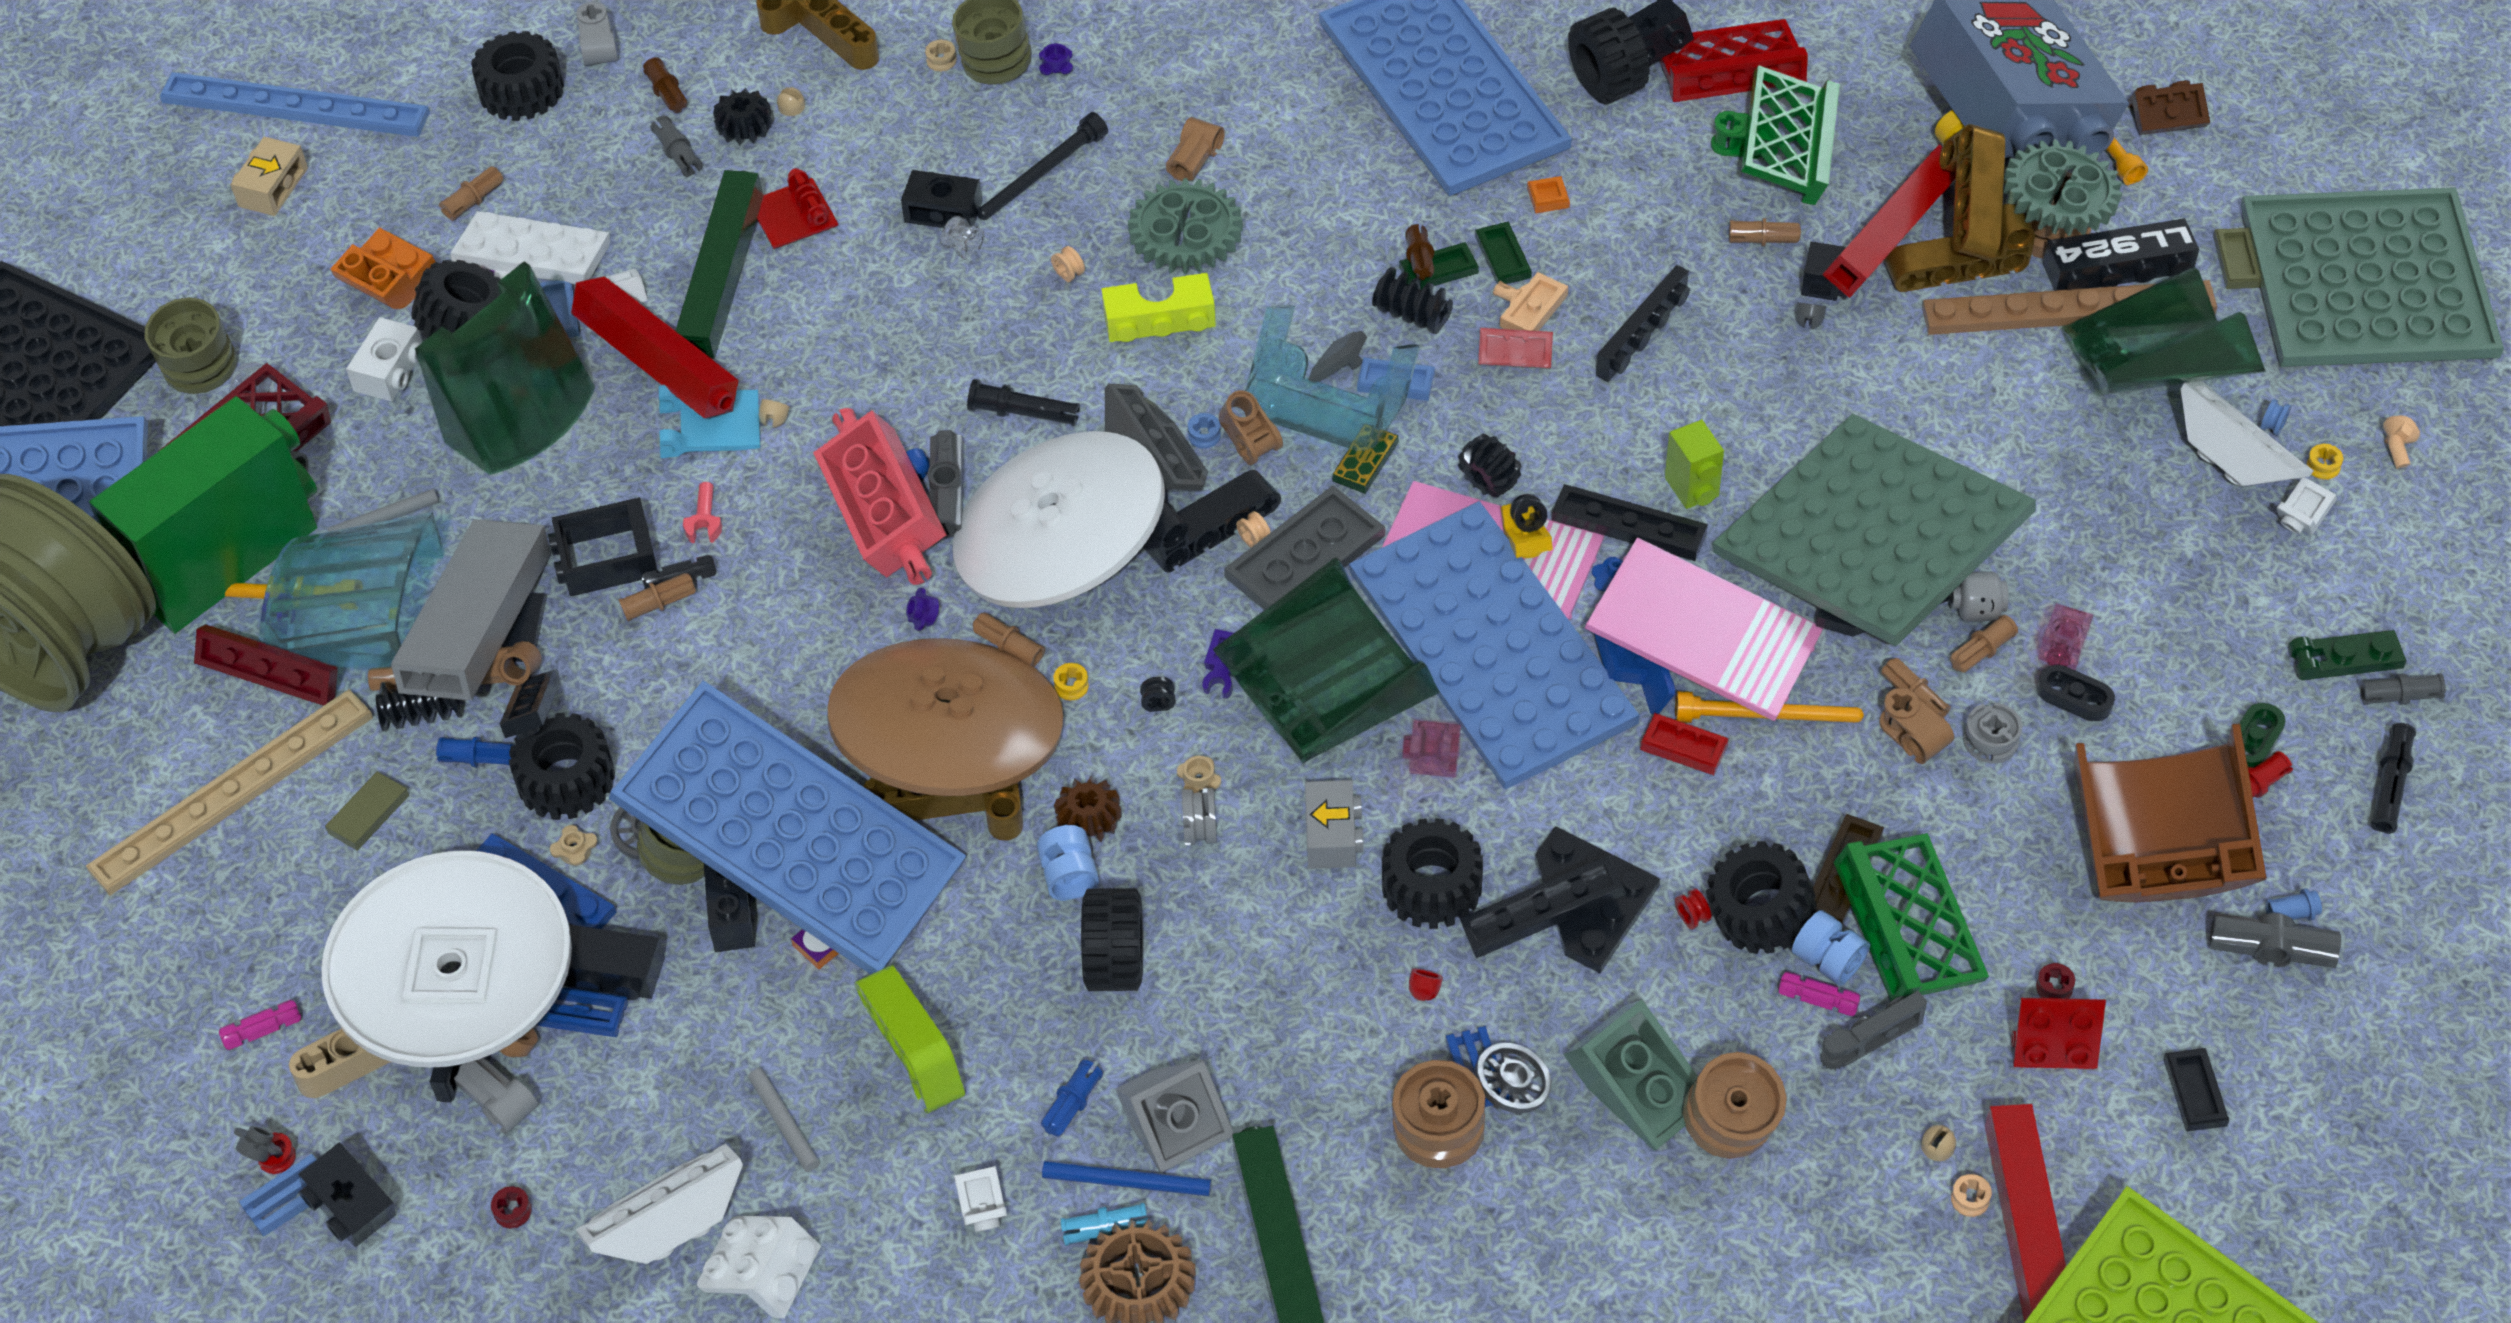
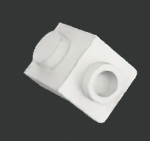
M2303 477L2285 503L2280 502L2278 505V516L2282 519L2280 523L2295 534H2300L2303 530L2312 536L2337 500V496Z
M996 1166L955 1175L954 1179L964 1225L974 1224L975 1232L1000 1227L999 1218L1007 1217Z

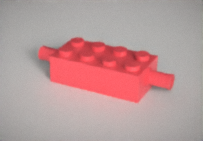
M840 409L839 412L844 421H841L837 413L832 417V421L839 434L813 452L863 560L886 578L901 567H904L911 584H922L925 581L920 571L923 572L927 580L932 575V571L927 565L922 552L946 536L944 528L895 429L873 410L857 420L853 409Z

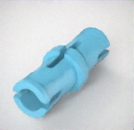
M1145 1203L1107 1211V1207L1098 1208V1213L1067 1219L1061 1218L1062 1232L1080 1229L1064 1233L1065 1246L1097 1239L1099 1231L1111 1236V1228L1114 1223L1121 1230L1128 1229V1222L1131 1218L1147 1216ZM1148 1217L1133 1220L1136 1223V1227L1143 1228Z

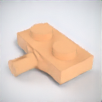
M1539 272L1535 274L1528 284L1520 287V289H1515L1499 281L1494 288L1493 295L1510 302V306L1500 317V327L1503 329L1539 331L1568 296V286Z

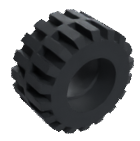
M1614 7L1608 8L1578 21L1570 27V32H1568V48L1573 68L1583 87L1598 102L1607 104L1645 87L1649 80L1648 75L1650 74L1646 47L1639 31L1623 11Z
M511 31L507 35L502 36V34L494 36V40H487L483 43V48L477 49L475 58L471 62L472 73L480 102L483 108H487L488 113L491 115L498 113V117L504 120L511 116L512 121H520L521 116H526L528 120L535 118L534 113L539 112L542 115L548 112L547 106L554 107L557 104L556 98H561L564 82L557 53L552 43L548 39L543 40L542 35L537 33L531 35L529 31H522V33Z
M449 259L443 260L442 264L438 262L431 264L430 268H426L423 272L413 302L411 317L415 320V327L417 330L423 331L422 335L424 337L434 340V344L441 347H449V350L472 352L473 349L482 351L486 349V346L491 347L500 335L510 305V297H508L510 292L507 287L503 286L504 282L500 277H495L489 269H483L479 267L480 265L473 262L472 264L466 263L465 260L453 262Z
M555 713L554 718L548 719V716L546 717L538 733L523 739H518L517 736L514 738L516 745L510 747L509 754L511 759H509V766L520 799L524 801L525 806L529 810L535 808L537 815L545 817L549 812L553 820H560L561 814H567L568 819L577 818L576 812L583 810L587 814L593 811L591 804L595 802L601 805L605 800L603 792H611L613 787L611 780L615 779V771L607 740L601 728L595 727L594 721L589 718L582 721L579 714L572 713L570 717H565L564 713ZM567 759L577 760L568 769L554 772L546 771L552 764Z
M1427 818L1419 819L1418 825L1415 826L1410 822L1403 825L1402 833L1395 831L1390 836V843H1386L1383 849L1382 893L1383 897L1387 898L1389 909L1391 911L1397 909V917L1405 922L1410 917L1412 918V926L1421 928L1422 922L1429 923V929H1438L1439 922H1445L1446 927L1455 925V917H1465L1469 915V908L1475 910L1479 897L1482 894L1483 855H1481V847L1478 841L1473 842V835L1468 830L1461 832L1460 825L1455 822L1446 825L1444 824V819L1435 818V822L1428 823ZM1433 865L1443 867L1450 871L1451 874L1442 879L1427 880L1415 875L1413 872L1421 867Z
M1757 841L1755 847H1750L1749 843L1740 845L1742 850L1736 853L1731 850L1726 853L1727 860L1725 862L1718 861L1713 867L1716 874H1709L1707 881L1709 889L1706 890L1711 911L1723 936L1727 941L1731 940L1734 947L1742 950L1746 946L1748 952L1758 954L1760 949H1764L1766 954L1775 953V947L1781 945L1784 950L1791 946L1790 941L1793 938L1796 939L1802 927L1812 917L1811 914L1816 913L1817 910L1816 895L1801 859L1798 860L1796 853L1790 849L1784 851L1781 844L1773 843L1771 847H1768L1766 841ZM1765 889L1779 890L1778 894L1771 901L1763 905H1744L1747 899L1758 891Z
M1137 888L1087 889L1083 896L1081 910V958L1083 982L1088 991H1138L1142 983L1143 918L1142 901Z

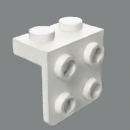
M735 1216L724 1227L722 1236L710 1259H708L703 1267V1272L698 1279L697 1286L707 1293L747 1294L771 1317L784 1319L821 1245L792 1217Z

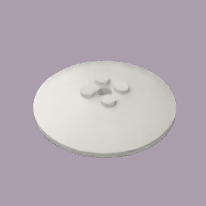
M1102 431L1073 433L1050 439L1029 448L996 470L977 489L962 512V529L957 531L953 537L952 549L956 569L972 592L980 598L1000 606L1013 608L1040 607L1062 602L1087 592L1123 568L1139 552L1154 531L1160 518L1165 498V486L1161 470L1152 454L1143 445L1117 433Z
M448 851L419 857L405 862L374 879L340 913L331 929L323 952L321 970L324 995L331 1013L345 1034L357 1045L377 1057L397 1064L427 1068L468 1063L494 1054L509 1046L532 1029L548 1012L557 999L568 974L572 950L570 928L563 907L554 891L535 872L520 863L496 854L478 851ZM457 961L461 963L460 968L453 973L445 974L440 972L441 968L448 962Z

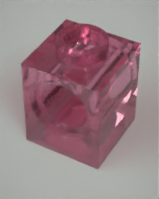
M2056 603L2042 640L2038 660L2045 661L2049 665H2063L2076 670L2089 636L2094 615Z
M1414 720L1412 736L1405 735L1403 743V759H1410L1409 773L1456 778L1460 753L1461 725Z

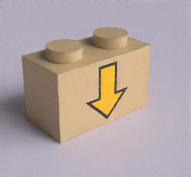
M264 136L257 147L250 152L248 160L241 170L234 175L230 184L238 207L276 216L308 169L301 146Z

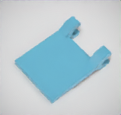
M665 385L659 386L660 414L678 412L679 410L681 412V433L672 429L659 431L661 458L678 457L685 452L735 451L760 448L758 390H737L732 412L704 419L672 394Z

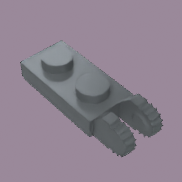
M1919 991L1906 998L1904 996L1897 997L1880 1013L1873 1017L1867 1015L1857 1020L1852 1025L1850 1031L1836 1029L1831 1035L1828 1034L1827 1037H1824L1822 1043L1823 1051L1820 1057L1823 1063L1822 1066H1826V1069L1829 1068L1830 1071L1832 1069L1836 1071L1841 1066L1845 1067L1923 1024L1927 1004L1926 999Z

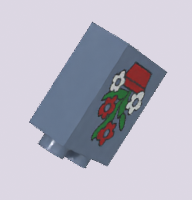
M1934 0L1909 46L1964 127L1972 124L2004 134L2005 158H2015L2018 150L2025 152L2027 144H2031L2037 149L2040 140H2043L2048 147L2052 146L2054 139L2058 140L2061 147H2066L2068 141H2072L2073 149L2078 150L2081 146L2085 145L2086 154L2091 155L2095 152L2101 154L2112 143L2114 139L2113 129L2129 105L2125 96L2055 0Z

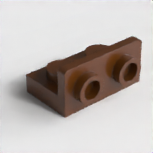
M2184 80L2172 83L2169 87L2158 89L2156 85H2145L2137 88L2127 100L2129 102L2127 107L2134 108L2139 135L2207 127L2211 123L2203 83L2190 84V81Z

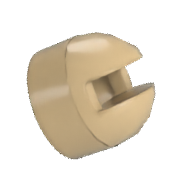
M794 87L783 89L777 98L779 112L785 116L800 114L805 109V100L801 91Z
M761 399L758 414L760 422L767 426L769 418L773 419V428H777L785 422L790 407L777 401Z
M1933 1125L1925 1131L1921 1141V1149L1929 1159L1945 1161L1954 1154L1956 1138L1952 1130L1944 1125ZM1939 1135L1943 1136L1937 1148L1931 1145Z

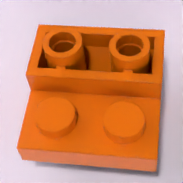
M379 227L361 248L352 244L330 270L338 280L393 309H402L415 299V287L420 283L423 272L436 261L433 255Z

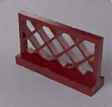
M265 363L165 446L235 396L244 403H250V407L255 412L256 402L277 401V411L287 419L299 437L300 446L293 450L296 452L331 423L328 405L317 395L312 398L271 365ZM268 377L277 384V392L256 393L257 386ZM282 401H299L304 405L297 412L282 413Z

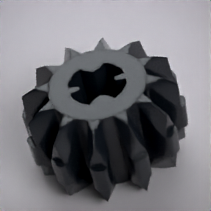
M745 87L742 92L736 93L731 89L730 96H720L719 103L714 105L715 129L719 135H723L727 143L735 139L740 146L745 139H749L754 144L755 136L765 138L767 129L771 128L770 104L767 98H762L759 91L749 93Z
M1483 433L1469 441L1458 456V467L1465 473L1464 479L1469 480L1473 484V488L1477 487L1480 489L1482 494L1486 495L1489 493L1495 498H1498L1501 494L1504 495L1517 484V480L1521 477L1520 469L1522 465L1515 459V452L1507 448V444H1502L1495 436L1489 437Z

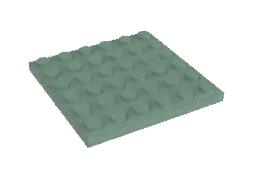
M2456 187L2243 196L2240 206L2245 226L2249 228L2261 276L2260 286L2281 367L2501 358L2504 346Z
M1852 413L1712 543L1713 552L1721 558L1896 647L2036 511V499Z

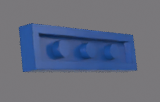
M493 833L476 850L511 859L535 872L556 894L570 925L602 929L617 913L615 906Z

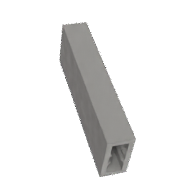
M473 519L391 662L398 693L472 701L551 555L544 525Z

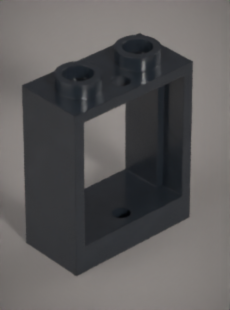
M640 497L551 517L554 533L548 534L552 555H560L561 560L554 562L558 583L567 584L570 597L642 580V573L645 571L656 569L658 572ZM633 531L637 553L573 568L569 549L570 544Z

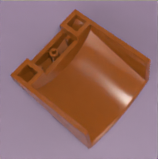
M2240 723L2232 724L2227 744L2184 754L2150 759L2087 762L2084 743H2076L2074 769L2100 900L2138 903L2190 899L2228 892L2266 880Z

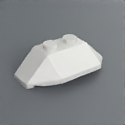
M2203 381L2187 382L2181 387L2188 441L2198 449L2197 454L2209 463L2217 464L2225 471V477L2230 482L2238 486L2256 485L2310 477L2314 471L2224 400Z
M727 1144L719 1146L713 1150L714 1152L702 1154L679 1165L609 1205L592 1217L589 1223L587 1222L578 1227L576 1231L591 1252L648 1264L653 1260H661L669 1256L677 1246L691 1238L695 1239L707 1234L712 1226L723 1220L743 1166L741 1159Z

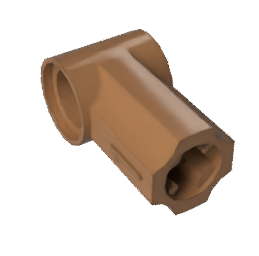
M1194 117L1188 118L1181 132L1180 143L1166 162V171L1174 179L1183 181L1184 178H1187L1188 181L1194 180L1209 156L1215 157L1217 154L1215 150H1220L1225 137L1224 128Z
M523 641L515 643L512 647L500 648L480 685L503 682L516 686L523 684L541 665L542 656L539 649L535 645ZM513 657L521 659L526 666V670L518 668L514 664Z

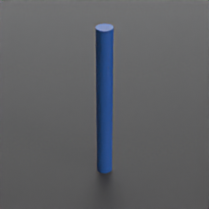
M1044 1161L1042 1168V1178L1209 1197L1212 1185L1211 1179Z

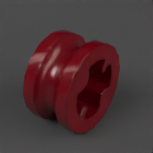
M2051 963L2044 966L2039 972L2036 983L2038 995L2041 998L2069 999L2075 987V975L2069 967L2063 964ZM2050 978H2058L2059 984L2062 985L2061 989H2054Z
M504 1187L491 1200V1211L497 1224L503 1228H518L524 1225L531 1216L532 1207L526 1192L519 1187ZM511 1201H517L519 1207H515L512 1214H506L504 1208L509 1207Z

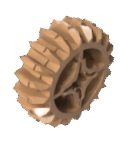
M1132 1219L1128 1222V1229L1121 1230L1114 1223L1111 1228V1236L1099 1231L1097 1236L1098 1245L1088 1244L1086 1249L1087 1258H1083L1080 1263V1270L1083 1274L1079 1277L1080 1288L1084 1291L1083 1300L1087 1306L1092 1305V1313L1096 1319L1105 1316L1106 1323H1118L1119 1320L1121 1323H1147L1151 1321L1153 1323H1164L1163 1316L1165 1315L1176 1321L1178 1317L1177 1307L1187 1308L1189 1304L1188 1294H1192L1195 1290V1281L1192 1278L1196 1275L1195 1264L1190 1261L1192 1259L1191 1251L1188 1246L1182 1247V1238L1179 1236V1233L1169 1237V1229L1165 1224L1154 1231L1153 1223L1149 1219L1145 1222L1143 1228H1137L1135 1221ZM1143 1252L1154 1254L1160 1258L1148 1257ZM1127 1254L1123 1260L1112 1263L1117 1258ZM1135 1264H1138L1139 1273H1142L1140 1287L1136 1286V1279L1133 1278ZM1163 1288L1155 1295L1148 1297L1153 1290ZM1114 1293H1125L1132 1299H1126Z

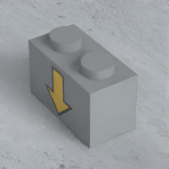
M1353 781L1305 782L1308 869L1356 867V853L1363 852V829H1355L1354 820L1362 819L1361 795L1353 796Z

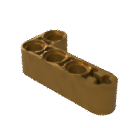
M756 0L760 27L763 32L771 35L781 34L800 23L852 67L866 70L878 63L879 54L875 31L838 0Z
M1968 124L1948 139L1942 148L1939 160L1941 169L1956 173L1953 249L1956 252L1991 260L1996 255L2001 241L2005 136L1997 131Z
M2016 204L2002 205L2001 241L1996 255L1991 260L1954 251L1953 236L1895 247L1885 258V262L1896 289L1899 292H1907L1942 286L1941 283L1946 282L1948 285L1976 280L1975 277L1978 276L1983 279L2010 274L2009 271L2013 270L2015 273L2023 271L2030 263L2035 240V232L2031 223L2025 222L2027 214H2015Z
M872 777L863 786L914 821L985 811L988 830L994 838L1008 841L1016 838L1023 830L1018 783L992 792L966 796L927 794L918 796L921 793L899 789Z

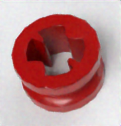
M1693 888L1688 891L1687 897L1681 894L1675 898L1678 915L1689 929L1697 928L1699 921L1707 923L1711 920L1712 915L1709 904L1698 889Z
M274 1132L272 1133L274 1135L272 1142L281 1148L283 1154L279 1158L272 1155L266 1162L258 1161L261 1169L268 1174L283 1173L294 1164L296 1158L295 1149L288 1136L283 1133Z

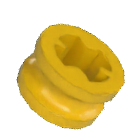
M2322 443L2311 449L2306 465L2314 470L2311 474L2314 477L2329 480L2339 474L2344 458L2341 450L2336 446ZM2319 458H2323L2324 464L2318 461ZM2326 459L2332 462L2331 465H2327Z
M1065 663L1055 670L1053 675L1054 687L1059 697L1071 701L1080 699L1087 693L1089 688L1088 675L1083 666L1076 663ZM1069 678H1076L1073 686L1066 685Z

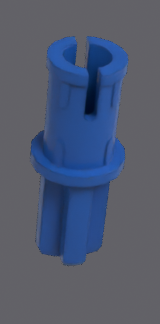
M478 736L466 740L440 737L437 742L436 756L438 757V762L471 764L474 768H477L479 763L509 765V759H511L509 751L510 747L514 744L482 742Z
M1088 1060L1080 1061L1067 1084L1057 1089L1056 1100L1041 1120V1126L1047 1134L1057 1137L1061 1136L1078 1110L1082 1111L1086 1108L1087 1097L1097 1082L1103 1077V1072L1098 1066L1090 1073L1088 1078L1085 1077L1094 1064L1093 1062Z

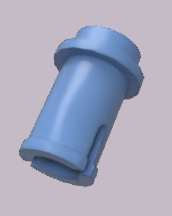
M2306 888L2301 889L2300 894L2274 900L2269 899L2265 903L2267 914L2280 913L2287 915L2292 920L2307 918V920L2311 921L2315 919L2316 915L2322 913V904L2318 893L2315 890L2309 891Z

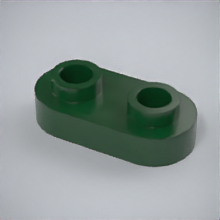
M2257 703L2252 705L2240 721L2245 752L2252 755H2246L2247 767L2254 768L2266 760L2282 735L2286 719L2283 712L2272 704ZM2257 725H2265L2266 727H2268V729L2264 730L2262 727H2259Z

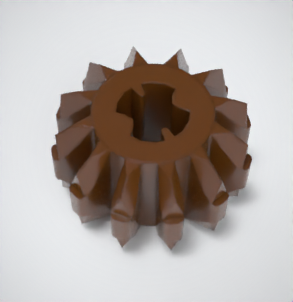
M1092 776L1089 777L1087 783H1080L1074 778L1073 788L1062 787L1060 798L1056 799L1054 803L1055 814H1057V826L1075 825L1081 827L1086 831L1088 840L1089 836H1095L1102 843L1104 832L1114 834L1117 828L1116 822H1119L1122 817L1119 795L1116 790H1110L1107 780L1095 784Z

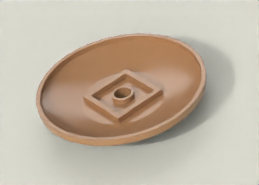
M947 638L900 642L878 649L862 657L847 668L837 679L829 696L827 710L828 727L831 737L840 752L850 763L872 778L890 786L915 793L937 796H966L992 792L1029 777L1039 770L1055 752L1061 738L1063 712L1059 697L1050 682L1036 668L1006 651H999L996 647L973 641ZM940 700H951V701H950L949 703H946V702H941Z

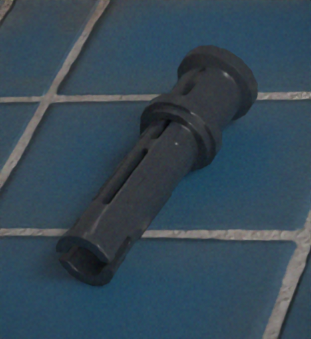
M974 378L968 392L967 410L973 412L976 409L997 412L999 417L1009 416V413L1076 426L1079 416L1065 412L1073 414L1080 412V403L1014 392V388L1010 385L1004 384L1002 387L981 384V380Z

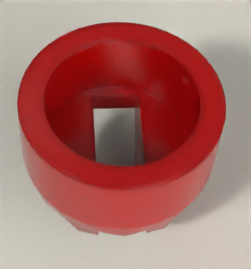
M1412 969L1409 978V991L1411 995L1419 1001L1432 1000L1441 989L1443 976L1429 970Z

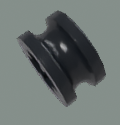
M1534 494L1520 495L1512 502L1510 507V516L1517 527L1524 532L1537 531L1546 523L1548 517L1547 509ZM1532 506L1536 512L1530 513L1529 519H1524L1522 514L1527 513L1528 507Z
M1152 677L1142 682L1140 685L1142 707L1149 712L1167 711L1173 708L1176 704L1172 680L1166 677Z

